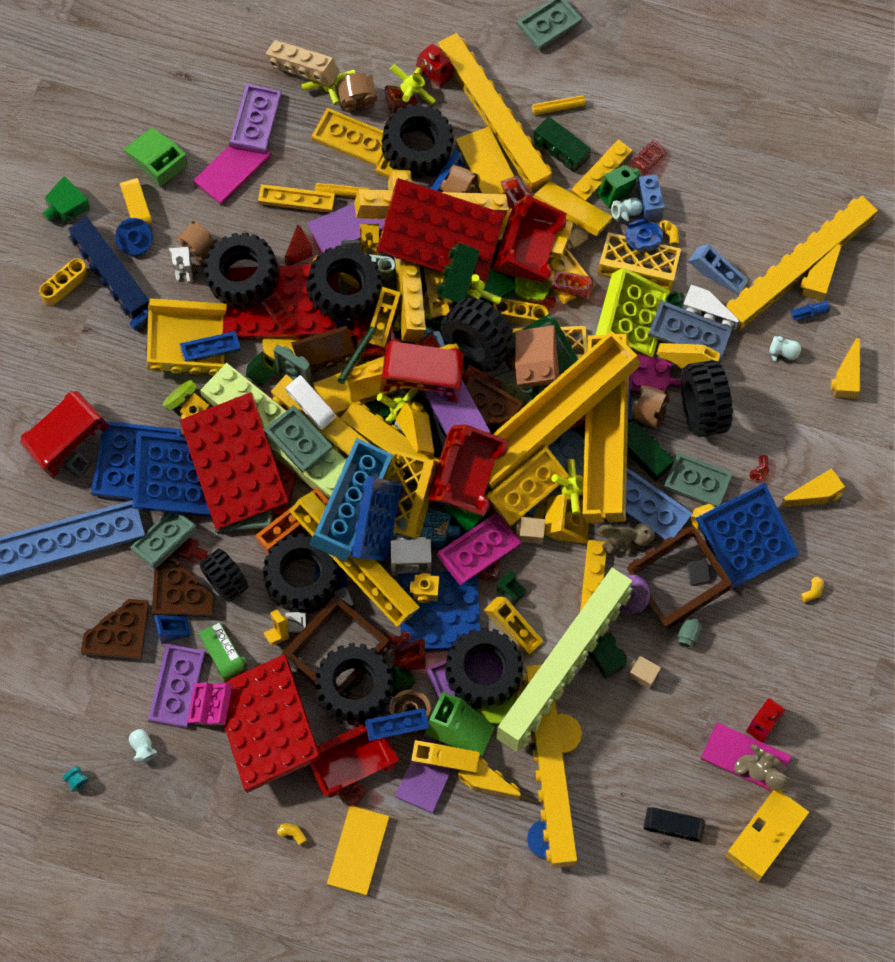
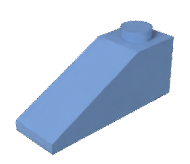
M710 244L697 247L688 261L701 274L737 295L741 293L748 282V279Z

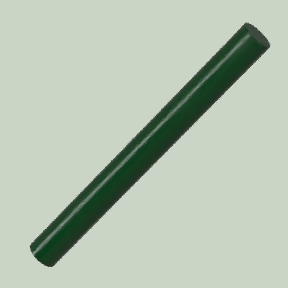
M369 327L339 376V383L344 384L374 336L376 332L374 327Z

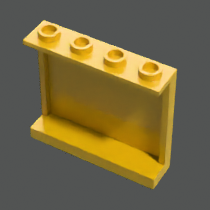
M150 298L148 305L146 370L153 372L170 371L172 373L190 372L194 375L209 373L214 376L225 365L224 355L194 362H184L179 346L183 342L222 334L223 315L226 314L227 304Z

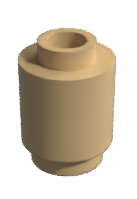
M575 225L569 237L567 249H574L587 241L589 232Z

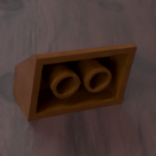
M347 326L291 342L295 355L298 357L302 356L309 361L311 373L317 372L319 368L335 367L336 363L343 361L348 363L357 349L354 335Z

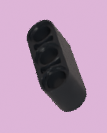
M648 807L643 829L680 839L701 842L706 821L695 816Z

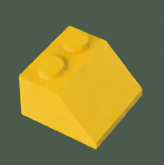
M561 494L548 497L544 535L557 541L587 543L589 523H586L583 516V502L579 501L580 514L573 515L571 496Z

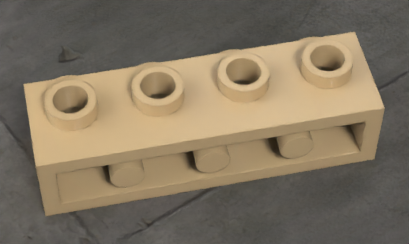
M274 40L265 53L273 68L331 86L340 73L332 57Z

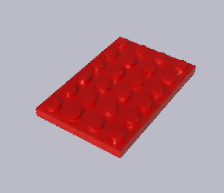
M397 178L376 252L442 273L445 265H448L450 260L448 257L450 248L454 247L457 243H462L480 250L473 275H478L479 280L483 281L486 285L505 213Z
M311 265L279 266L280 276L277 278L279 281L277 287H273L274 292L271 296L267 295V300L263 303L259 301L256 303L257 306L252 307L248 305L245 309H241L240 306L232 308L227 304L226 314L223 315L222 334L236 331L238 340L310 337L337 329V319L334 321L330 320L328 315L325 317L321 315V310H315L312 306L313 301L311 302L308 299L306 284ZM258 267L229 268L225 278L235 282L244 281L250 278ZM334 273L326 279L329 286L338 293L339 273Z
M252 392L179 420L216 530L290 503L268 436L264 432L265 427Z
M285 654L223 682L232 685L224 727L245 792L249 793L321 759L288 658Z

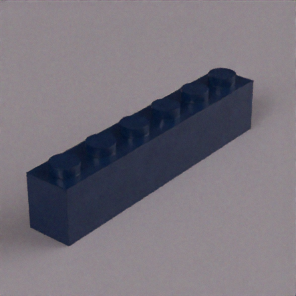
M86 217L68 228L70 242L73 246L77 245L79 247L81 257L90 262V269L94 274L98 273L103 287L110 289V296L115 302L118 301L121 304L120 309L125 316L129 315L131 319H134L142 312V309L148 308L149 299L89 218Z

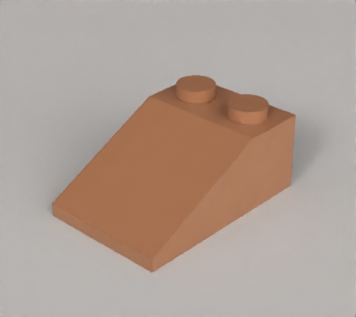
M554 325L516 331L515 368L517 385L521 388L550 385L560 376Z

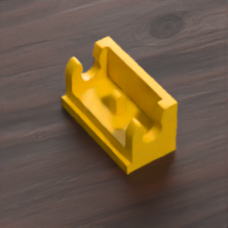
M360 224V240L363 245V254H367V250L371 249L374 251L373 255L380 256V253L376 252L379 243V224Z

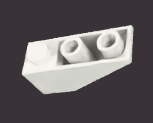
M694 285L690 286L683 309L736 330L739 320L710 291Z

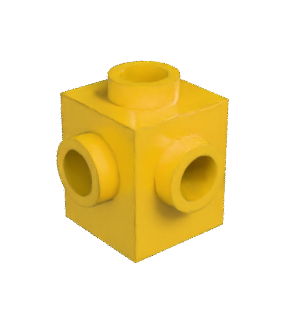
M194 393L190 399L186 397V400L179 405L182 407L180 410L182 413L181 418H186L206 410L210 405ZM192 406H195L197 408V411L195 413L191 412Z
M429 573L415 575V581L410 583V593H414V600H417L419 603L438 602L439 576H431Z

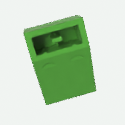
M152 127L123 149L159 187L188 165L186 154L173 141Z
M443 691L429 719V728L426 729L425 735L456 748L480 752V757L482 758L495 727L464 700Z

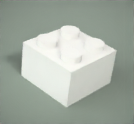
M418 537L415 540L397 538L391 541L392 576H398V574L431 572V539Z

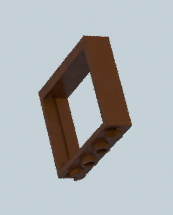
M694 525L688 526L685 529L682 528L677 536L665 539L662 542L663 545L657 549L655 547L651 548L645 553L646 556L641 559H634L627 567L629 574L637 575L638 572L694 538L722 580L666 617L650 595L649 605L666 631L734 588L732 582Z
M336 595L282 652V655L285 654L287 656L289 664L314 686L316 674L297 659L296 656L339 609L379 642L375 647L378 655L382 654L385 656L386 652L390 649V640ZM356 668L338 687L337 693L347 698L350 694L349 690L353 686L357 687L364 678L362 676L366 671Z

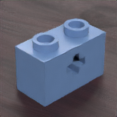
M657 174L638 177L637 192L643 204L642 213L644 219L662 218L665 207Z

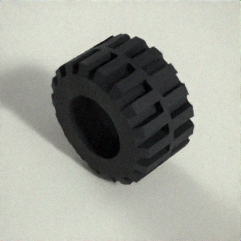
M218 548L199 562L202 573L225 601L231 602L249 588L244 574L224 550Z

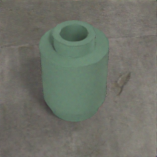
M691 617L683 620L677 637L680 646L692 649L696 645L702 629L699 620Z

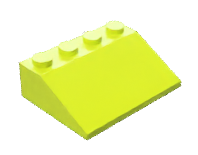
M626 268L612 273L595 335H607L611 331L614 334H627L630 349L635 354L653 357L658 339L648 336L661 300L666 302V297L670 294V291Z

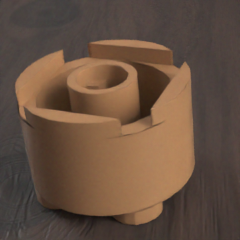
M354 73L345 76L344 81L341 82L339 80L337 82L341 106L345 108L346 112H353L359 107H364L365 109L374 107L377 93L371 74L368 77L365 73Z
M453 165L447 180H443L440 189L443 192L477 193L474 189L476 184H480V175Z
M194 221L176 239L181 245L180 247H189V252L194 256V260L201 266L204 264V260L208 258V251L210 249L213 250V245L218 242L216 239L212 241L211 233L201 224Z
M642 385L639 391V401H635L632 407V412H634L632 421L634 420L636 423L658 429L666 415L665 402L669 403L670 393Z
M411 689L404 690L394 697L390 706V715L425 708L429 722L431 717L430 702L422 693ZM424 730L416 731V732H412V733H407V734H402V735H416V734L421 733V732L424 731Z

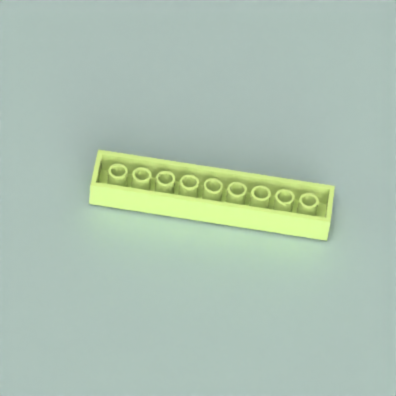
M228 363L200 390L202 399L212 407L252 392L265 428L286 412L285 409ZM268 437L274 457L312 489L317 487L329 500L346 459L332 449L307 471L302 473Z
M611 568L499 724L497 730V739L516 752L520 747L525 748L530 740L531 732H536L541 725L540 720L542 716H547L550 713L554 699L559 700L564 692L565 684H570L574 679L577 667L581 668L587 659L585 657L588 652L592 653L596 648L599 636L603 637L609 629L610 621H615L618 617L621 605L625 606L628 603L633 590L631 588V579Z

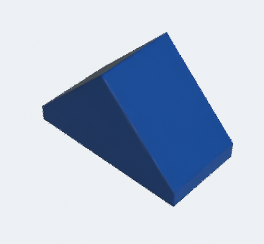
M154 616L161 643L191 635L186 616Z

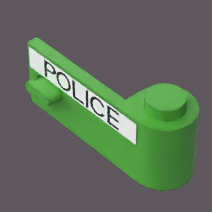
M220 622L198 632L224 682L246 672L245 668L248 667L245 658L243 656L239 657Z

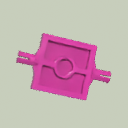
M637 354L641 366L630 375L632 393L639 394L642 385L666 391L669 385L681 387L682 379L671 377V361Z

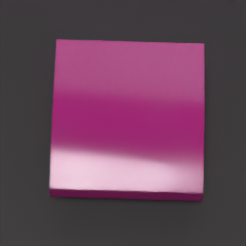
M195 683L187 723L225 725L232 685L228 683Z

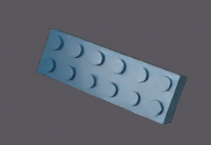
M356 438L310 541V546L343 561L348 559L352 552V543L356 538L355 526L360 517L359 504L363 500L364 481L367 479V476L383 479L393 454Z

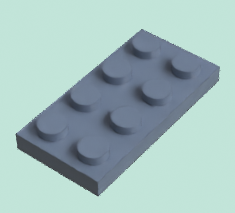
M661 300L648 336L670 344L705 345L721 353L718 361L720 363L732 328Z

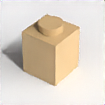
M522 517L521 524L517 523L516 535H519V540L524 543L543 544L545 519Z
M639 656L638 660H633L628 668V671H630L629 679L650 690L659 675L661 667Z

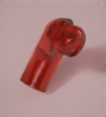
M548 296L541 301L530 298L528 303L543 305L547 310H550L555 306L556 298Z
M767 455L759 456V466L749 473L751 480L757 479L759 481L768 475L769 460Z
M404 630L400 636L392 633L385 635L392 645H407L412 636L411 633Z

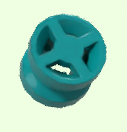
M79 766L70 769L62 777L65 782L69 783V788L72 792L82 788L89 780L85 775H82V770Z

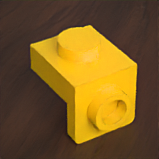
M278 610L270 612L274 628L264 632V636L271 646L289 639L287 630L289 622L286 616H282Z

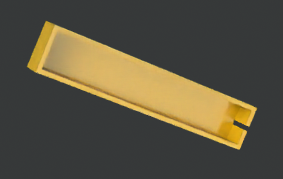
M611 331L500 427L493 435L508 440L506 445L507 452L504 457L495 460L487 486L491 490L494 489L544 445L547 447L551 445L641 365L637 354Z
M615 334L630 348L627 334ZM606 335L588 336L587 352ZM629 376L589 410L585 416L583 516L586 523H602L604 519H607L608 522H626Z

